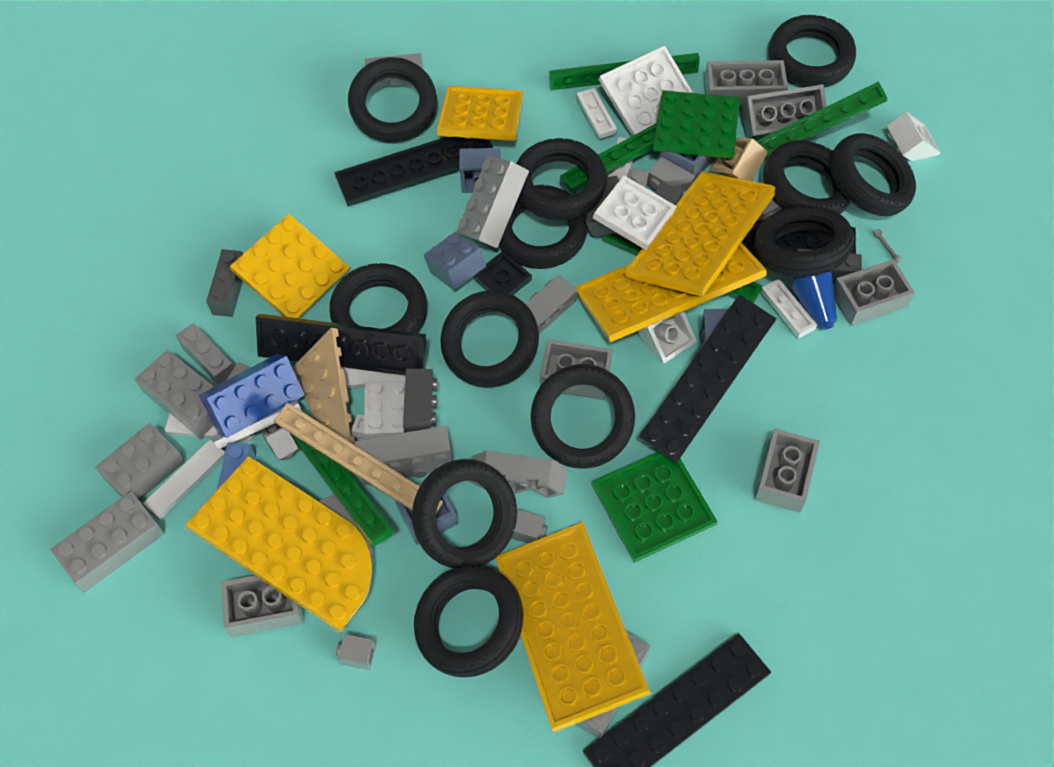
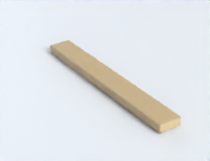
M288 402L285 404L275 418V424L412 511L413 502L420 486ZM442 500L439 501L437 512L443 504Z

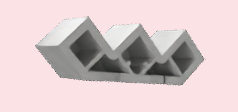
M483 451L482 453L472 455L473 460L482 461L497 469L506 478L515 494L528 490H533L546 498L564 494L568 469L561 466L558 461L492 451ZM468 480L469 482H471V483H473V484H475V485H477V486L483 488L480 484H478V483H476V482H474V481Z

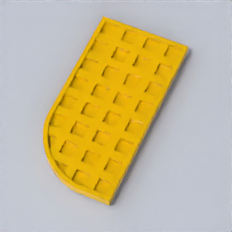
M249 456L185 524L189 531L339 633H341L367 598L372 579V564L368 546L359 530L351 522Z

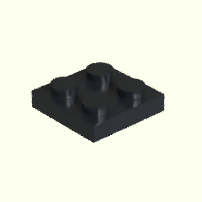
M502 251L486 263V267L475 274L473 279L486 291L497 290L514 295L532 280V275L505 251Z

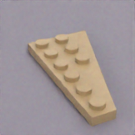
M330 328L292 369L305 394V400L314 420L355 445V439L350 434L349 423L352 422L351 414H347L346 403L349 400L344 369L340 368L339 357L342 355L341 348L337 347L336 337L339 336L338 329Z

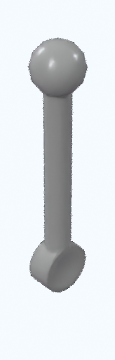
M876 229L873 233L874 237L881 240L893 256L895 262L899 263L902 259L901 256L897 255L882 236V231Z

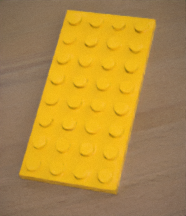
M702 171L675 205L677 206L675 212L648 249L642 248L625 270L626 277L703 297L774 197L775 187L769 184Z
M741 243L703 297L627 278L625 270L630 264L575 286V288L577 289V296L607 339L613 342L763 278L767 274L765 267Z
M583 522L496 557L500 573L514 585L521 599L523 607L521 638L553 732L651 694Z

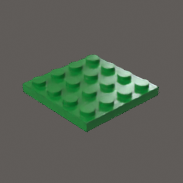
M662 90L653 151L734 159L740 98Z
M656 452L595 479L591 483L634 563L717 525L718 522L681 458L674 464Z

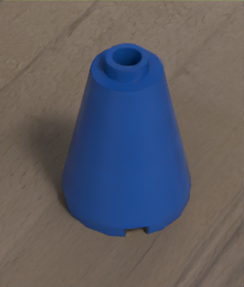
M832 272L794 278L793 283H790V287L805 311L817 324L816 328L827 330L834 327V323L837 321Z

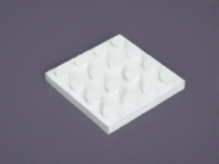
M665 46L601 75L598 79L632 136L657 123L662 90L693 93Z

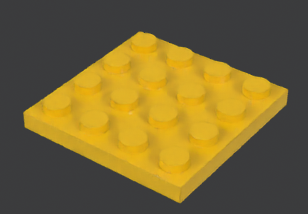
M448 86L437 127V136L516 141L523 90Z
M288 214L230 266V270L283 317L300 319L350 271V267L294 217Z

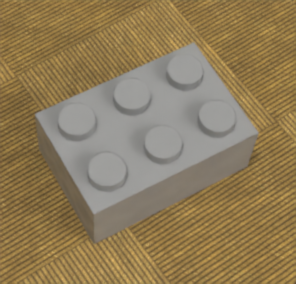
M894 259L839 277L834 284L835 299L850 325L908 307L915 293Z
M547 340L540 375V386L554 372L571 365L589 364L610 371L613 349ZM586 384L575 385L562 392L564 394L603 400L606 398V393L601 389Z
M149 422L99 463L95 469L121 497L132 491L137 499L141 500L185 461L179 451Z
M774 428L755 500L800 513L806 502L820 441Z
M256 575L221 582L224 629L231 637L304 623L302 607Z

